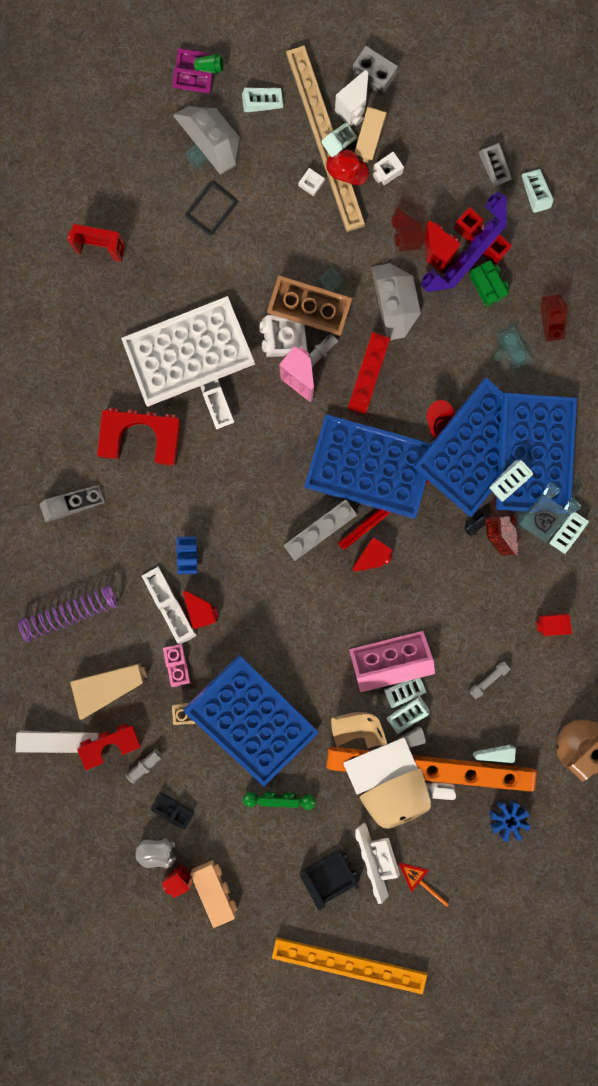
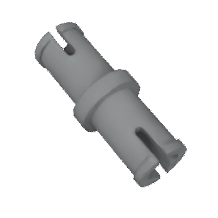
M331 333L319 345L316 344L314 346L315 349L308 356L311 358V367L322 357L325 358L327 356L326 353L338 343V340Z
M154 749L145 759H140L138 765L126 774L127 779L134 784L145 773L148 774L151 768L163 759L160 752Z

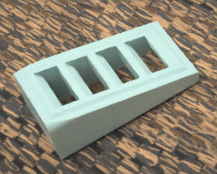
M244 88L243 90L244 112L283 108L281 88ZM272 94H275L276 102H273ZM265 95H268V102H265ZM257 96H260V102H257Z
M346 122L322 140V144L330 156L333 157L354 142L357 136Z
M541 170L523 173L522 179L533 212L536 213L551 208L554 199ZM538 177L537 181H529L530 179Z
M515 460L489 488L501 501H504L533 475V472L522 460ZM511 474L517 478L516 481L510 476ZM505 479L511 484L510 487L505 483ZM498 485H501L506 490V492L503 493L502 490L498 487Z
M571 511L549 544L566 554L589 521L576 512ZM574 519L575 521L580 523V525H575L571 522V520ZM567 526H570L571 528H573V529L576 530V531L573 533V532H571L570 530H568L566 527H567ZM562 532L569 535L571 537L570 540L563 536ZM559 538L567 544L564 546L556 540Z
M416 678L384 689L391 708H394L426 693L421 678ZM416 681L417 686L419 688L418 692L415 691V688L412 684V682ZM407 684H409L410 689L412 691V694L410 695L408 694V691L405 686ZM401 687L405 694V697L403 698L401 697V694L399 692V688ZM392 691L396 692L398 700H394Z
M418 696L388 716L387 720L396 733L399 734L429 715L430 710L422 698ZM416 704L419 706L422 712L419 713V711L415 707ZM410 708L416 715L415 717H413L408 711ZM402 713H405V715L409 719L408 722H406V720L402 716ZM396 717L402 722L403 725L401 727L395 720Z
M505 745L473 752V757L476 760L513 763L515 762L516 747Z

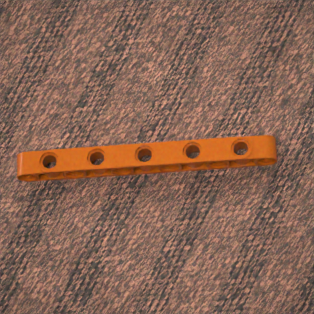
M329 747L326 768L347 772L343 764L344 762L351 760L353 757L368 753L370 750ZM412 755L417 768H421L425 781L535 791L537 770L532 768ZM429 766H436L434 772H427ZM468 770H474L472 776H465ZM507 774H512L513 776L510 780H504Z

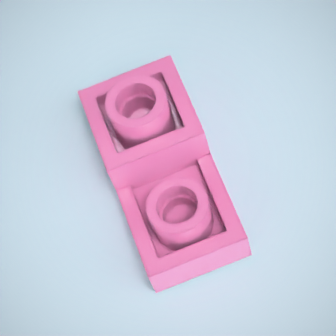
M182 644L163 648L171 687L190 684L191 681Z

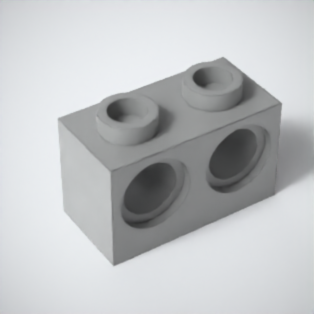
M365 46L353 64L352 73L356 78L366 70L368 72L367 83L370 84V87L377 92L381 91L384 93L396 76L398 66ZM367 64V65H369L370 67H369V68H363L362 65ZM378 75H384L386 78L381 79Z

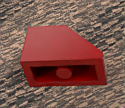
M373 537L351 570L356 572L381 567L383 564L388 565L393 557L391 555L393 550Z
M189 591L182 592L193 629L217 622L216 618H219L216 606L213 607L212 603Z
M554 613L538 616V621L535 623L537 632H540L542 636L572 634L569 614Z
M181 863L163 878L162 888L166 894H171L175 898L190 889L193 879Z

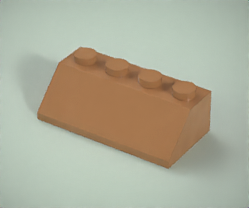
M278 275L267 313L341 336L352 298Z

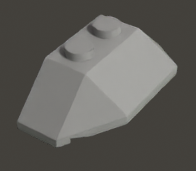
M188 106L174 114V118L220 175L236 165L240 137L217 108Z
M391 263L373 266L371 269L385 336L389 337L390 340L405 338L421 313L414 278L411 274Z

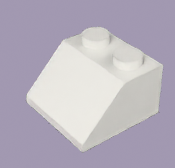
M366 70L336 94L335 112L350 127L353 125L357 126L364 119L368 72Z

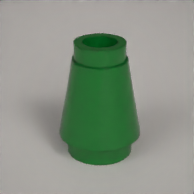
M216 53L195 59V70L213 74L223 72L224 62L222 55Z

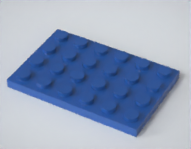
M484 378L413 466L414 469L469 517H472L492 490L489 487L498 479L503 392L488 378Z
M502 393L498 478L515 460H522L533 472V475L504 501L497 497L496 510L533 512L548 510L554 513H571L577 398ZM513 474L510 475L515 481L517 480ZM505 479V483L510 487L511 484ZM498 485L502 492L505 493L506 490L501 485Z
M325 414L304 488L416 519L427 479L414 469L413 466L431 443Z
M240 654L183 709L187 716L263 786L319 733Z

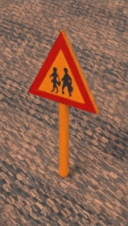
M399 863L411 893L420 883L445 906L449 905L448 902L422 881L429 870Z

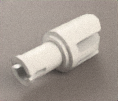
M435 781L425 782L431 798L455 800V784Z

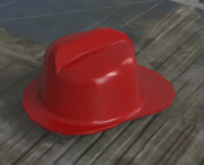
M342 150L335 156L327 158L326 169L334 179L353 185H362L367 181L369 176L368 168L363 161L358 159L353 151Z
M435 401L427 410V422L430 434L434 438L439 435L455 415L453 407L447 401Z

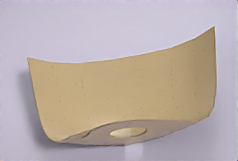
M354 712L331 719L332 732L337 747L356 738H365L368 748L385 746L387 744L380 721L373 714ZM377 727H378V729L380 730V732H381V734H382V738H381V736L379 735V733H378V731H377Z
M421 768L393 778L360 796L362 803L373 819L386 829L411 821L429 811L431 807L428 789ZM402 816H405V817H406L405 819L400 820V817H402Z

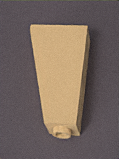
M141 663L71 681L79 719H84L144 683L145 678H147L145 667H141Z

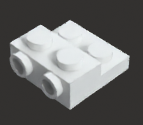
M267 315L260 322V332L264 333L265 339L262 342V350L266 352L267 357L285 356L294 346L298 349L302 347L307 351L305 327L303 324L274 315Z

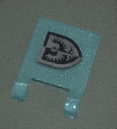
M552 482L546 486L544 493L518 522L519 525L545 543L567 518L581 507V504L574 498L569 499L565 509L553 501L551 498L556 496L560 489Z

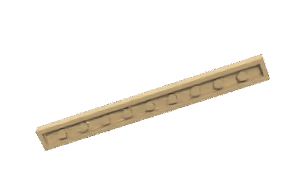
M305 46L286 51L345 230L349 232L364 227L365 223L352 185L334 179L326 169V161L330 154L323 146L322 140L333 132V128Z

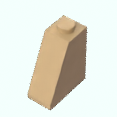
M367 107L355 149V154L360 161L368 163L369 160L374 159L387 112Z

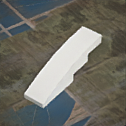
M218 379L201 385L200 388L216 429L234 423Z

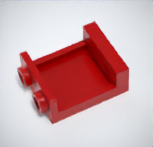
M73 224L72 230L68 231L67 239L77 254H81L83 244L108 248L107 250L113 260L122 262L125 243L119 232Z

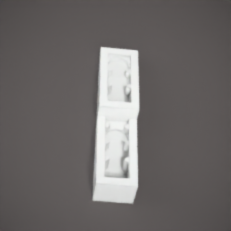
M156 567L142 575L158 609L161 610L177 643L183 644L197 636L160 568Z
M20 730L16 734V752L78 753L77 747L81 746L80 742L91 738V741L96 740L99 733Z

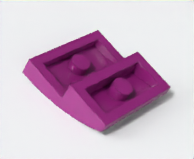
M178 48L172 88L210 94L213 73L196 71L194 60L212 54Z

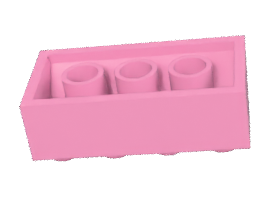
M294 346L279 365L281 380L311 402L313 400L314 383L311 358L308 357L310 354L302 347L298 349Z
M423 631L349 649L360 693L435 674L433 657Z

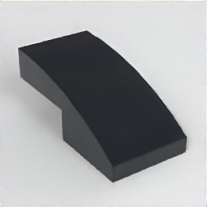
M159 792L150 808L152 812L167 818L168 822L184 830L195 814L190 808L162 792Z

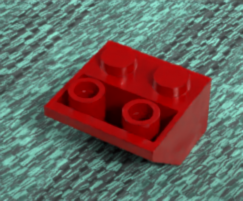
M429 221L423 234L426 262L442 273L456 255L461 244L454 235H448L444 232L440 224Z

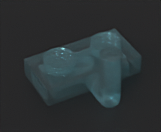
M514 327L496 337L503 350H499L493 356L494 361H500L507 357L513 370L532 361Z

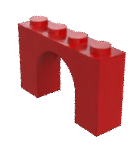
M117 408L102 410L97 450L98 457L119 460L123 434L131 426L143 424L151 427L156 434L157 444L154 462L161 465L176 466L181 424L180 419L176 418V415L165 414V417L157 416L158 413L146 412V415L138 414L139 411L127 410V413L120 412V409Z

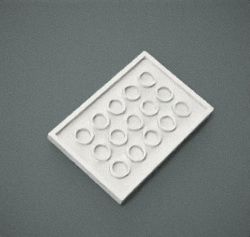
M228 296L121 338L147 407L255 365Z

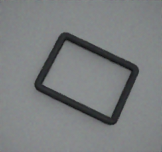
M210 182L185 213V216L205 233L213 235L237 205V200L215 182ZM214 186L234 203L214 228L209 231L189 214L208 190Z

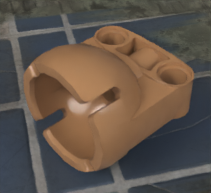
M582 719L573 720L565 725L558 734L556 741L558 748H556V752L562 765L583 782L593 774L598 773V756L596 758L591 757L592 752L598 749V723L587 719L585 721Z

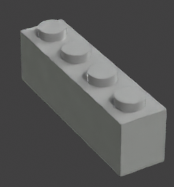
M344 500L283 546L294 561H296L356 517L357 514L349 503Z

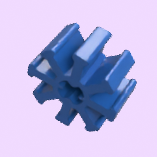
M196 536L177 537V573L197 574Z
M510 799L511 803L508 810L502 800L496 803L502 811L501 814L493 810L489 812L492 820H498L493 824L490 823L491 829L495 834L502 830L499 836L506 842H509L510 831L513 832V837L519 841L523 837L517 831V828L520 827L526 831L530 829L527 821H521V819L529 817L528 812L524 807L517 811L520 805ZM510 818L513 819L512 822H511V821H509L508 823L506 822V819H510Z

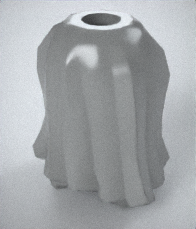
M167 838L160 841L143 840L136 848V860L146 868L164 867L167 869L176 860V856L171 852L172 847H175V842H169Z

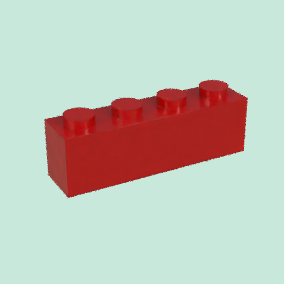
M372 332L347 409L366 414L390 341L389 337Z

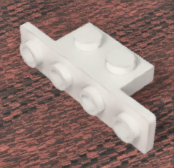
M362 823L356 828L355 835L362 850V858L367 866V875L373 885V894L377 898L378 904H381L388 897L384 880L398 878L400 873L389 838L371 841L367 825Z

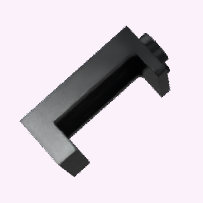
M341 849L300 871V877L318 910L323 909L326 902L354 887L355 889L360 888L358 881L361 879L356 870H351L349 866L351 863L350 858L346 852L343 854Z

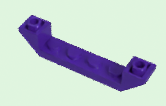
M497 191L488 198L487 204L484 207L495 217L486 223L484 230L472 240L470 247L460 254L454 266L448 268L444 278L433 269L423 276L420 285L427 292L454 288L506 227L507 198Z

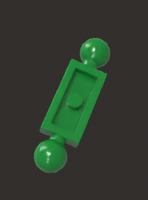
M247 792L243 796V803L249 808L260 804V806L298 808V806H302L305 810H311L316 805L315 798L310 794L299 798V796H295V793L290 792L283 793V795H276L275 792H264V795L260 796L253 792Z

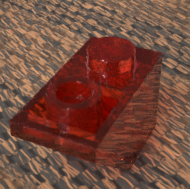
M395 209L394 216H391L392 228H396L397 234L394 235L395 247L398 246L399 252L422 249L423 236L421 224L401 209Z
M561 294L545 296L541 299V317L546 342L565 339L567 305Z
M516 516L486 518L487 538L501 556L518 555Z

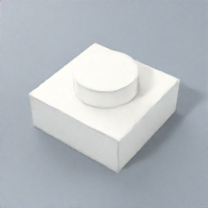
M309 168L299 181L298 186L312 196H315L325 182V178Z

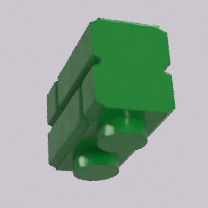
M491 260L474 268L469 273V277L486 308L505 299L509 295L508 291L510 290L508 283L505 280L502 281L499 276L500 269L498 265L493 264Z

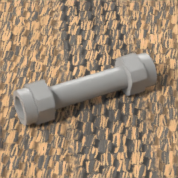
M502 661L496 666V670L479 685L472 686L469 693L475 699L483 695L482 691L501 675L505 676L511 669Z

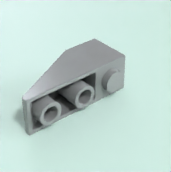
M97 485L45 499L40 503L45 522H49L101 505L105 501L100 487Z

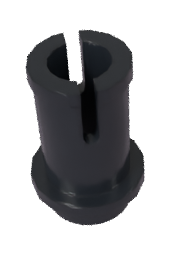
M481 513L470 523L467 522L464 530L469 536H475L477 531L489 523V520Z

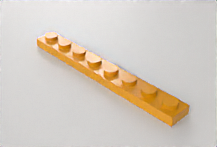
M276 937L272 953V959L423 994L427 978L426 972Z

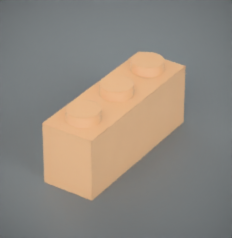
M211 860L193 868L190 875L213 928L235 919L237 906L235 901L229 898L228 893H230L227 883L223 882L220 877L222 871L219 864L215 865L214 860Z

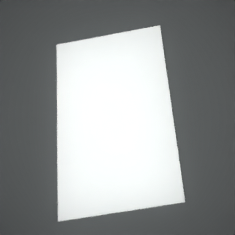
M405 738L343 763L356 794L418 769Z

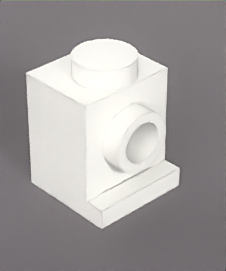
M392 152L374 164L373 177L378 183L382 182L383 185H386L403 173L404 166L395 153ZM384 170H388L390 173L386 175Z

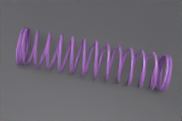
M105 585L104 588L101 587L106 599L107 609L103 607L97 591L94 590L100 605V612L94 607L91 595L87 592L88 599L93 608V615L87 610L85 600L80 595L81 602L86 610V618L81 614L78 603L73 598L74 605L79 613V621L74 617L68 601H66V605L72 616V623L67 620L64 608L59 604L60 611L65 619V626L60 623L57 611L52 606L53 614L58 622V629L53 626L51 616L48 610L45 609L46 617L51 625V632L46 629L40 612H38V618L44 628V634L39 632L37 621L31 615V621L37 631V637L32 635L27 618H24V620L20 619L18 627L23 639L26 642H31L32 637L38 639L39 634L45 636L46 631L51 634L53 629L59 631L60 626L66 628L67 623L73 625L74 620L80 622L81 617L86 620L88 614L94 617L95 611L101 614L102 608L108 611L109 605L112 608H116L117 601L109 585ZM22 624L24 625V627H25V629H26V631H27L28 638L26 637V635H25V633H24Z

